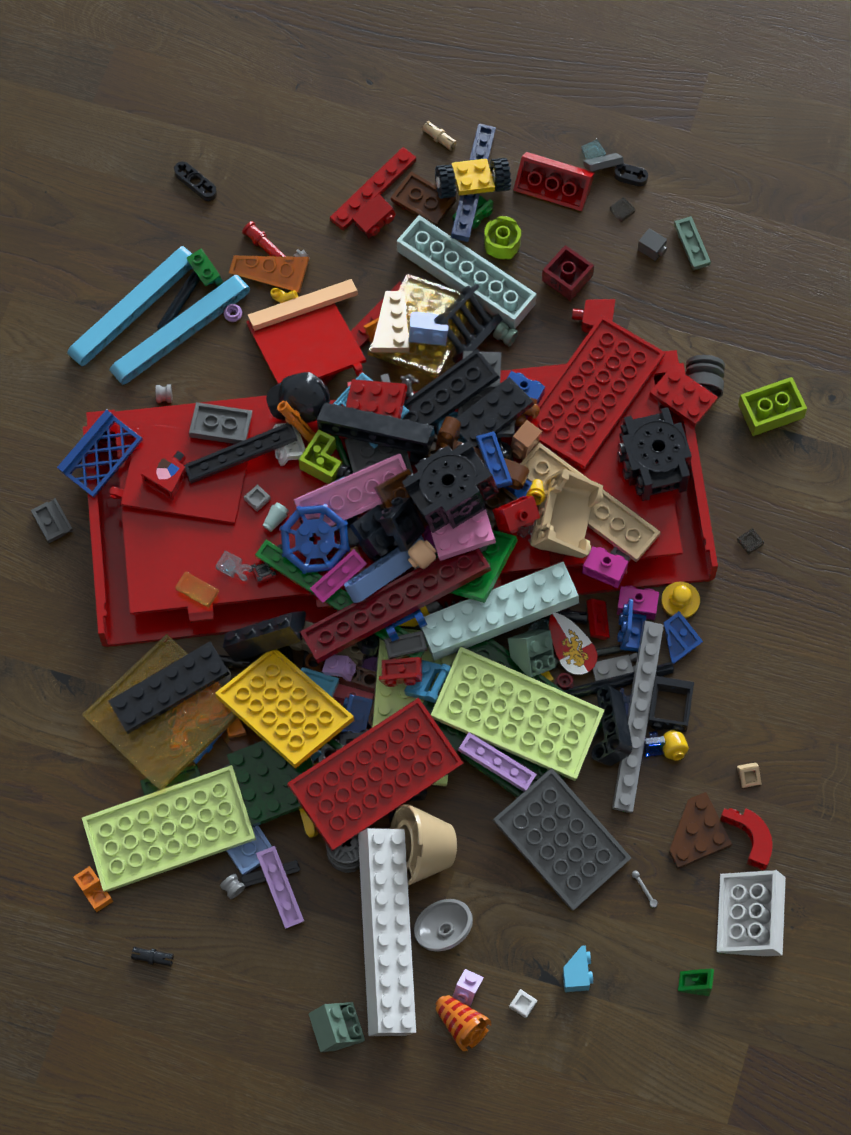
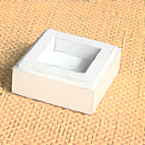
M520 989L509 1005V1008L527 1018L536 1005L537 1000Z

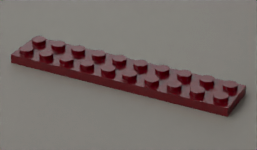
M479 548L441 561L438 557L427 568H417L380 588L366 599L350 604L300 631L315 660L317 663H320L491 571V567Z

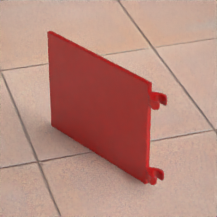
M335 303L254 331L250 321H246L278 384L284 378L298 373L310 372L322 379L352 367L358 377L363 372L362 363L367 362Z
M139 422L138 429L126 425L142 437L143 440L132 452L124 490L111 487L109 491L110 498L122 499L121 506L235 524L248 461L192 484L186 473L173 500L142 482L141 473L161 454H166L172 458L176 451H179L186 457L182 465H185L234 444L189 437V430L143 422Z

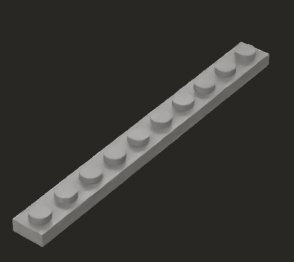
M646 620L642 625L627 715L632 752L619 763L612 809L632 813L634 808L664 626Z

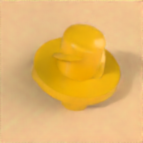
M674 582L668 585L663 591L661 598L662 608L671 617L680 611L684 618L687 619L697 612L700 605L698 591L694 586L686 582Z

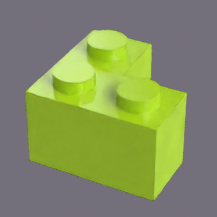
M318 430L299 458L300 470L327 484L335 482L338 479L336 477L337 472L342 465L341 461L331 456L336 449L335 438Z

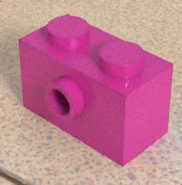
M592 546L583 565L582 573L618 588L627 570L628 561L620 555L608 553L604 548Z
M630 585L621 586L617 615L622 613L623 605L627 604L630 598L633 599L634 614L646 615V619L655 620L659 592L650 588L642 590Z

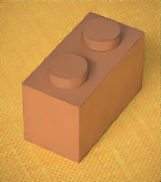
M528 420L514 434L510 445L513 457L522 461L539 443L542 431Z

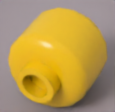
M676 730L666 732L660 741L664 755L668 759L681 760L689 750L684 734Z

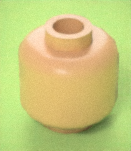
M418 540L408 549V555L410 556L408 561L414 568L419 566L425 569L436 559L435 553L437 551L427 540Z

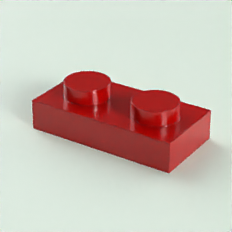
M592 598L587 600L590 636L602 640L610 638L606 602Z

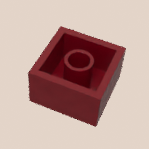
M565 245L542 270V281L571 301L593 277L594 265Z

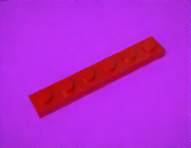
M402 147L330 216V221L344 231L353 222L352 217L378 194H383L416 162V156Z

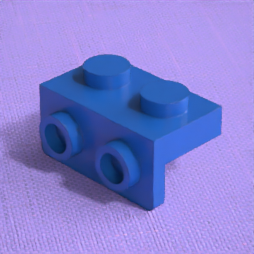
M350 694L349 698L345 697L343 707L354 716V721L344 728L341 733L345 731L359 733L366 729L372 699Z

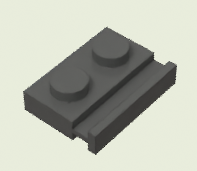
M56 498L31 510L48 544L73 531Z

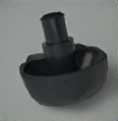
M303 372L288 376L281 383L271 387L267 392L266 400L271 414L276 419L285 420L282 413L277 410V406L280 402L287 401L294 410L300 413V417L307 424L317 421L323 404L330 402V394L327 386L320 378L310 372Z

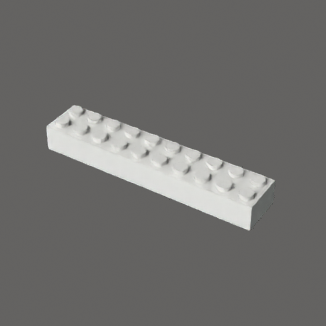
M367 828L358 833L368 1033L369 1036H407L416 1033L405 829Z

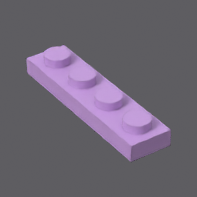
M470 732L458 749L464 755L524 792L529 788L536 776L534 772Z
M275 846L256 853L285 929L304 922Z

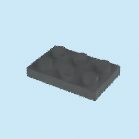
M196 402L189 437L232 444L247 440L252 410Z

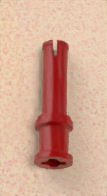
M253 221L243 228L242 234L247 235L254 245L260 246L269 256L285 257L266 238V233L264 231L261 232L255 226Z

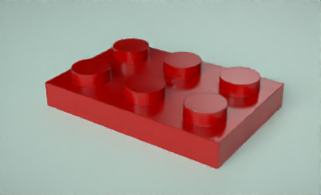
M673 365L649 394L694 427L718 400L716 395Z
M352 379L346 407L401 419L408 387L403 383Z

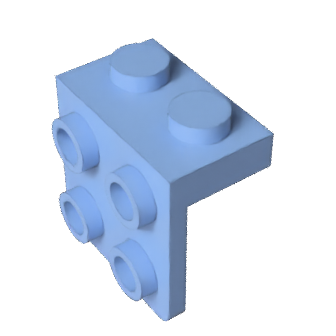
M412 312L409 342L446 346L448 325L433 324V319L439 314Z

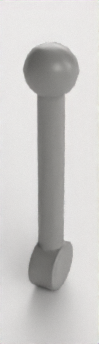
M633 871L632 877L636 878L648 897L650 907H657V900L653 899L639 877V872Z

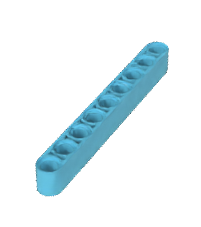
M184 246L178 248L68 349L67 354L80 366L86 365L192 269L187 261V257L192 253Z
M239 275L232 276L117 360L110 367V372L122 385L127 384L221 315L228 305L235 304L249 293L250 287Z

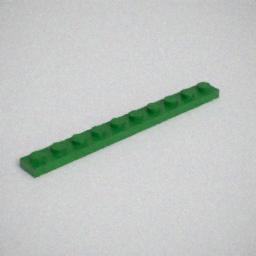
M266 539L255 554V557L316 596L310 588L323 576L317 572L302 574L299 568L287 558L282 557V549ZM340 588L325 603L339 611L352 604L353 601L349 594ZM399 626L394 628L398 636L410 634ZM386 628L374 633L375 636L383 641L390 638ZM419 652V653H415V654H411V655H406V656L409 657V658H411V657H420V658H421L422 655L424 654V652Z

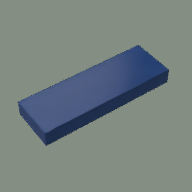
M495 432L476 436V442L484 465L493 475L497 488L512 485V480Z

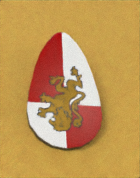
M558 613L551 614L549 630H551L552 645L561 666L573 675L589 673L597 662L595 646L571 620Z

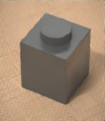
M649 228L639 240L638 251L656 261L659 256L662 257L666 253L667 239Z

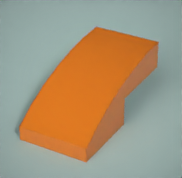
M90 866L73 877L96 913L113 902L108 892L103 891L99 878Z

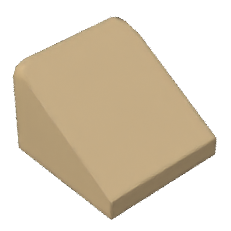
M757 763L737 766L742 788L762 785L759 765Z

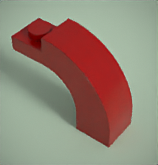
M724 808L720 821L743 830L750 838L752 848L747 864L766 871L772 854V837L767 825L756 813L745 808L744 814L741 815L735 809Z

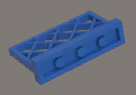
M106 409L57 468L62 474L94 498L141 443L143 438ZM114 423H117L120 426V433L110 434V428ZM132 435L136 438L132 445H124V436ZM121 437V446L111 447V438ZM101 439H108V448L98 449V442ZM122 450V457L118 460H112V451ZM109 452V461L99 462L98 453ZM95 453L96 462L86 463L85 457L88 454ZM109 464L110 471L107 474L100 475L99 466ZM96 466L97 475L87 476L86 467ZM76 468H83V477L75 478L71 474ZM97 479L98 485L91 491L87 487V480Z

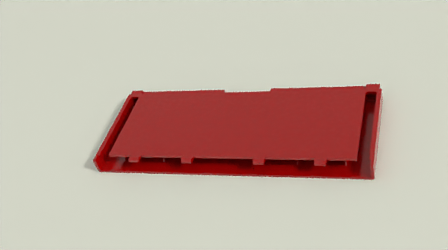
M677 350L664 351L665 356L585 470L552 451L588 479L603 485V490L659 530V537L637 562L632 559L629 561L621 583L616 588L582 573L583 565L588 556L578 558L537 549L531 546L530 543L534 524L527 527L521 526L519 531L510 534L516 536L518 541L493 589L560 562H564L578 595L620 591L621 586L625 587L628 585L641 589L668 586L674 582L696 583L715 579L718 562L695 427L669 409L673 423L681 422L692 455L687 491L679 493L678 489L650 495V500L642 501L641 496L636 493L635 485L629 486L628 480L624 479L622 472L624 466L623 463H619L617 452H619L618 444L621 443L619 433H621L624 417L632 416V419L659 414L662 408H667L649 394L672 365L685 374L684 363H679ZM566 364L503 370L500 374V383L506 380L510 372L513 371L523 374L532 381L541 382L545 386L546 393ZM267 396L201 402L252 410V419L247 439L273 429L275 424L287 423L286 420H279L273 417L267 404ZM330 400L329 403L333 404L336 400ZM196 403L116 412L115 410L108 411L125 425L133 426L137 429L139 422L190 430ZM104 411L86 412L87 426L83 427V436ZM317 421L307 423L317 433ZM114 423L110 428V434L120 433V426L117 423ZM301 435L302 441L306 449L309 443ZM124 436V445H132L136 438ZM339 436L347 454L344 439L348 438ZM121 437L111 438V447L121 446ZM503 437L501 440L511 445L513 437ZM101 439L98 442V449L108 448V439ZM335 449L331 456L341 461L337 449ZM122 450L112 451V460H118L122 457ZM275 450L248 461L235 524L121 506L122 499L110 498L109 491L111 487L124 490L132 453L94 498L88 494L98 634L104 647L221 635L280 615L298 611H305V621L315 624L337 612L336 609L325 602L322 603L316 596L275 569L276 578L258 584L251 570L252 564L261 561L255 557V554L266 539L276 546L282 544L279 528L295 512L296 505L294 499L328 485L300 470L299 459L288 460L284 466H280L275 456ZM109 452L98 453L99 462L109 461ZM95 453L88 454L85 457L86 463L96 462ZM513 457L514 462L519 464L522 462L521 459ZM109 464L99 466L100 475L107 474L110 471ZM411 465L413 474L417 473L416 467ZM96 466L86 467L87 476L97 475ZM97 479L87 480V487L93 491L98 485ZM257 484L271 497V500L258 512L244 500V496ZM278 502L287 508L289 512L287 517L270 532L262 525L271 506ZM369 509V510H367V511H365V512H362V513L358 514L357 517H359V518L362 517L364 514H366V513H367L368 511H370L371 509ZM299 519L290 529L296 531L300 527ZM496 526L493 530L499 531L498 526ZM587 526L585 539L590 541L591 548L592 546L596 548L601 547L610 553L615 546ZM335 531L337 544L341 545L340 531ZM289 534L290 549L296 546L295 535ZM361 547L350 549V552L354 549L366 562L368 557ZM336 549V552L332 556L327 557V559L330 561L339 549ZM299 551L293 553L302 562H306L307 558L303 557L302 553ZM310 559L309 565L325 563L323 559ZM412 566L406 570L404 575L414 571V567ZM323 571V572H317V573L320 574L321 576H324V575H325L326 573H328L329 571ZM343 585V586L341 587V589H343L344 591L347 592V590L345 589V587H344V585ZM448 593L435 601L439 602L445 609V601L450 606L453 600L457 604L459 600L465 601L469 598Z

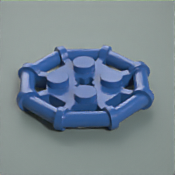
M327 504L296 507L295 512L279 528L282 540V557L287 558L299 568L302 574L330 571L347 552H350L347 520L344 521ZM321 513L319 519L307 520L305 514ZM324 515L337 525L333 528L329 526L328 523L323 521ZM301 517L303 523L296 531L290 529ZM339 529L341 545L336 544L334 532ZM289 534L295 535L296 546L290 549ZM313 534H316L321 539L317 541L316 545L313 544V541H309ZM333 548L339 549L329 561L326 557ZM296 551L302 553L307 558L306 562H302L293 553ZM310 559H323L325 564L309 565Z

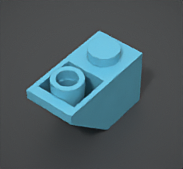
M586 945L581 946L563 967L565 992L589 990L590 984H593L592 971H588V964H591L590 951L586 952Z

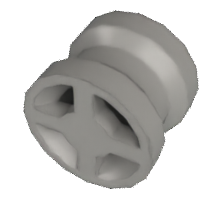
M171 384L163 387L156 385L157 403L162 401L172 403Z
M236 874L230 875L220 884L222 890L227 891V896L230 899L235 898L245 889V885L238 881Z

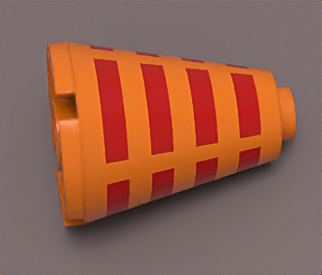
M450 995L442 996L437 1000L435 1010L462 1051H468L466 1049L468 1046L471 1048L475 1047L489 1031L486 1027L488 1024L491 1026V1020Z

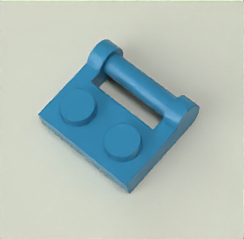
M422 660V682H416L415 685H407L404 690L405 694L435 703L438 698L437 694L451 667L447 664L440 665ZM439 673L433 687L428 691L436 674Z

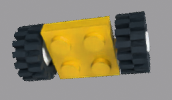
M507 158L491 159L490 165L487 159H479L436 166L435 185L438 197L440 199L455 197L456 187L459 196L493 191H508L511 187L510 166Z

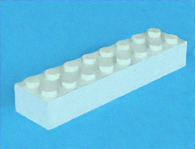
M420 215L397 240V252L459 294H461L460 291L466 286L472 287L478 284L479 288L473 295L483 309L492 316L499 314L503 319L501 322L506 323L511 329H515L536 305L537 294L456 239H452L450 235Z
M560 562L493 589L485 603L467 599L424 617L427 625L420 629L423 631L425 641L435 661L458 652L460 647L468 648L579 603V595L564 562Z

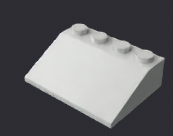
M777 870L720 874L717 933L718 953L752 956L783 955L785 876Z

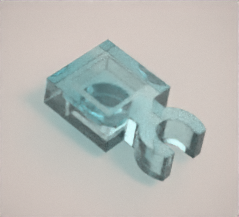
M226 550L215 566L217 570L232 578L235 573L238 574L239 578L243 581L247 580V576L242 574L243 571L252 572L250 565H241L242 559Z

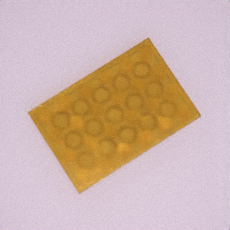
M407 274L398 291H404L408 339L412 312L443 314L461 295L460 291ZM467 299L464 304L471 312L473 306ZM458 309L455 313L461 322L465 324L467 319ZM449 318L448 326L458 338L460 332ZM447 337L446 346L409 342V353L371 352L372 341L368 349V355L437 378L440 376L454 345Z

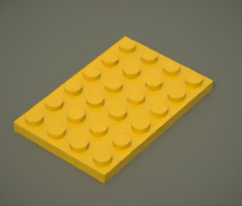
M277 649L263 654L215 692L218 700L295 769L354 721V716Z

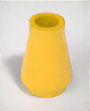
M540 479L532 481L526 496H534L536 505H540L545 500L543 482Z

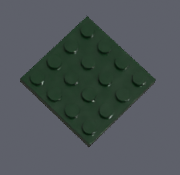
M264 740L227 754L230 766H233L252 827L302 809L287 783L314 766L311 756L295 769Z

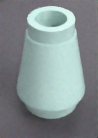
M276 502L275 505L271 506L262 526L272 532L287 517L289 510Z

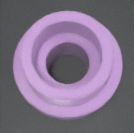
M236 304L228 305L224 309L225 319L229 322L240 320L242 309Z

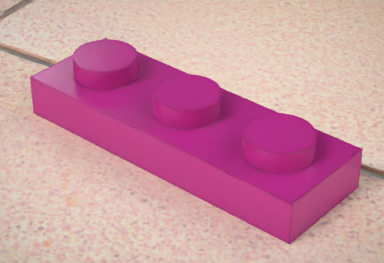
M353 549L317 581L310 590L324 603L367 563Z

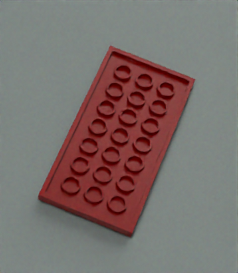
M601 315L537 404L540 409L539 415L535 419L532 416L527 418L529 422L542 431L539 443L585 470L665 356V352Z
M417 698L288 782L287 786L331 851H333L461 766L463 762L421 700Z

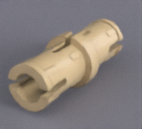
M427 121V124L425 123L422 127V130L432 136L435 142L441 143L449 150L456 146V140L448 136L445 130L439 129L430 121Z

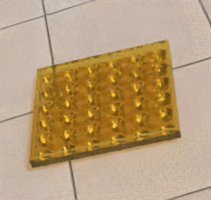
M167 634L82 714L102 736L160 791L238 718L216 698L215 692L223 687L217 681L127 734L108 701L188 654Z

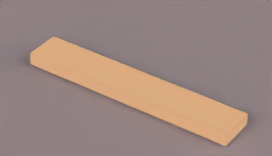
M352 279L248 314V318L254 331L354 297L358 295V291Z

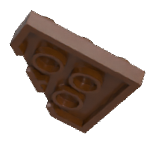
M706 792L688 799L669 850L677 869L732 846Z

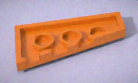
M234 255L229 274L239 275V277L290 291L295 290L297 293H300L309 257Z

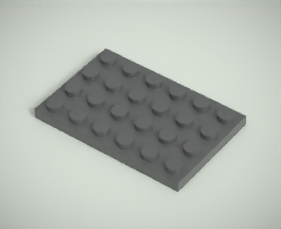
M553 768L547 771L492 820L571 911L576 909L631 859V856Z

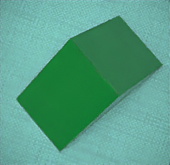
M714 969L680 971L678 991L709 996L712 990Z

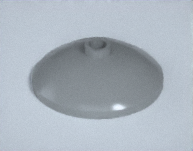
M444 899L437 901L425 908L418 916L414 927L415 937L418 943L427 950L444 951L451 949L461 943L469 934L473 924L472 913L468 906L459 900Z

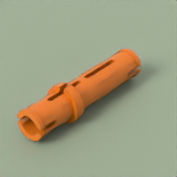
M287 401L280 402L277 410L282 413L286 422L292 424L305 440L310 443L316 433L300 417V413L294 410Z

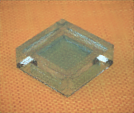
M597 139L581 146V150L587 160L606 155Z

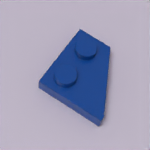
M680 611L663 623L670 659L673 665L703 643L702 639Z

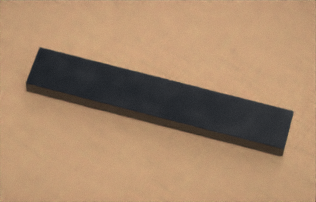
M286 423L187 463L184 466L189 481L192 484L298 440L292 425Z

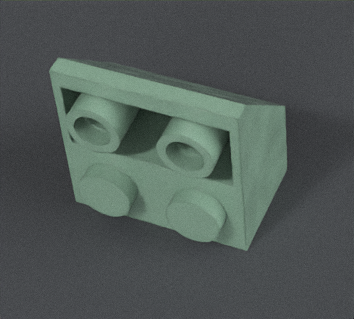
M530 630L508 638L510 658L527 676L533 677L555 668L551 630Z
M353 1002L324 1004L309 1013L320 1052L336 1051L365 1041Z

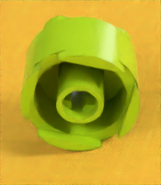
M500 216L487 223L484 234V246L486 253L495 258L512 259L520 249L521 229L514 219Z

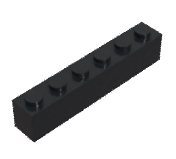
M324 403L317 418L318 430L327 434L427 456L435 439L434 426L339 406L337 404Z

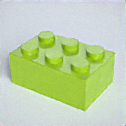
M792 377L741 394L738 403L753 436L805 418L807 411L805 402Z

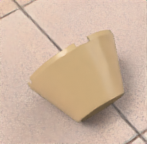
M401 805L393 816L390 829H405L407 880L409 886L450 868L456 858L457 838L451 824L411 805Z

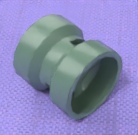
M501 322L495 329L493 338L503 340V343L510 347L516 340L518 331L514 328L510 329L506 323Z

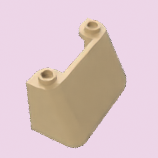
M562 469L549 476L543 485L545 500L538 506L540 518L535 520L530 543L531 546L537 549L584 558L591 551L590 541L585 539L591 507L601 502L603 485L569 470Z

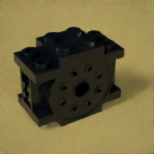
M668 407L662 408L659 414L637 419H632V416L624 417L621 433H619L621 443L618 444L619 452H617L619 463H623V477L625 480H628L629 486L635 485L636 493L641 496L642 501L650 500V495L676 489H678L679 493L687 491L692 455L681 422L673 423Z
M470 441L458 445L453 451L449 445L438 449L435 454L422 459L415 465L417 473L407 476L402 481L408 496L432 533L447 524H450L454 529L485 510L484 502L499 493L493 475L482 463Z

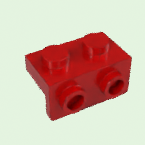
M420 657L382 660V676H379V681L386 687H395L401 683L415 685L416 682H422V659Z

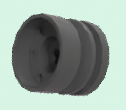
M712 355L690 357L686 361L685 374L716 395L718 399L723 396L724 361Z
M358 834L345 842L346 844L350 843L351 847L343 846L342 844L331 851L326 843L327 857L332 867L345 873L355 872L360 869Z

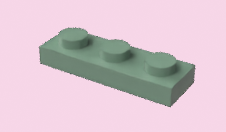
M692 216L674 221L675 229L692 269L696 270L710 266L711 261Z

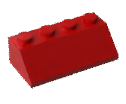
M526 152L521 158L513 191L582 211L590 192L595 172Z

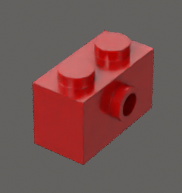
M378 194L358 211L352 219L355 225L370 238L377 235L385 224L391 223L396 214L392 206Z
M522 496L493 509L499 531L508 532V534L519 531L521 526H531L535 520L540 518L534 496Z

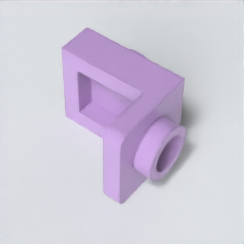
M333 655L326 659L322 672L325 675L340 676L346 681H351L356 670V664L348 656Z
M465 969L456 985L453 998L471 1006L484 977Z

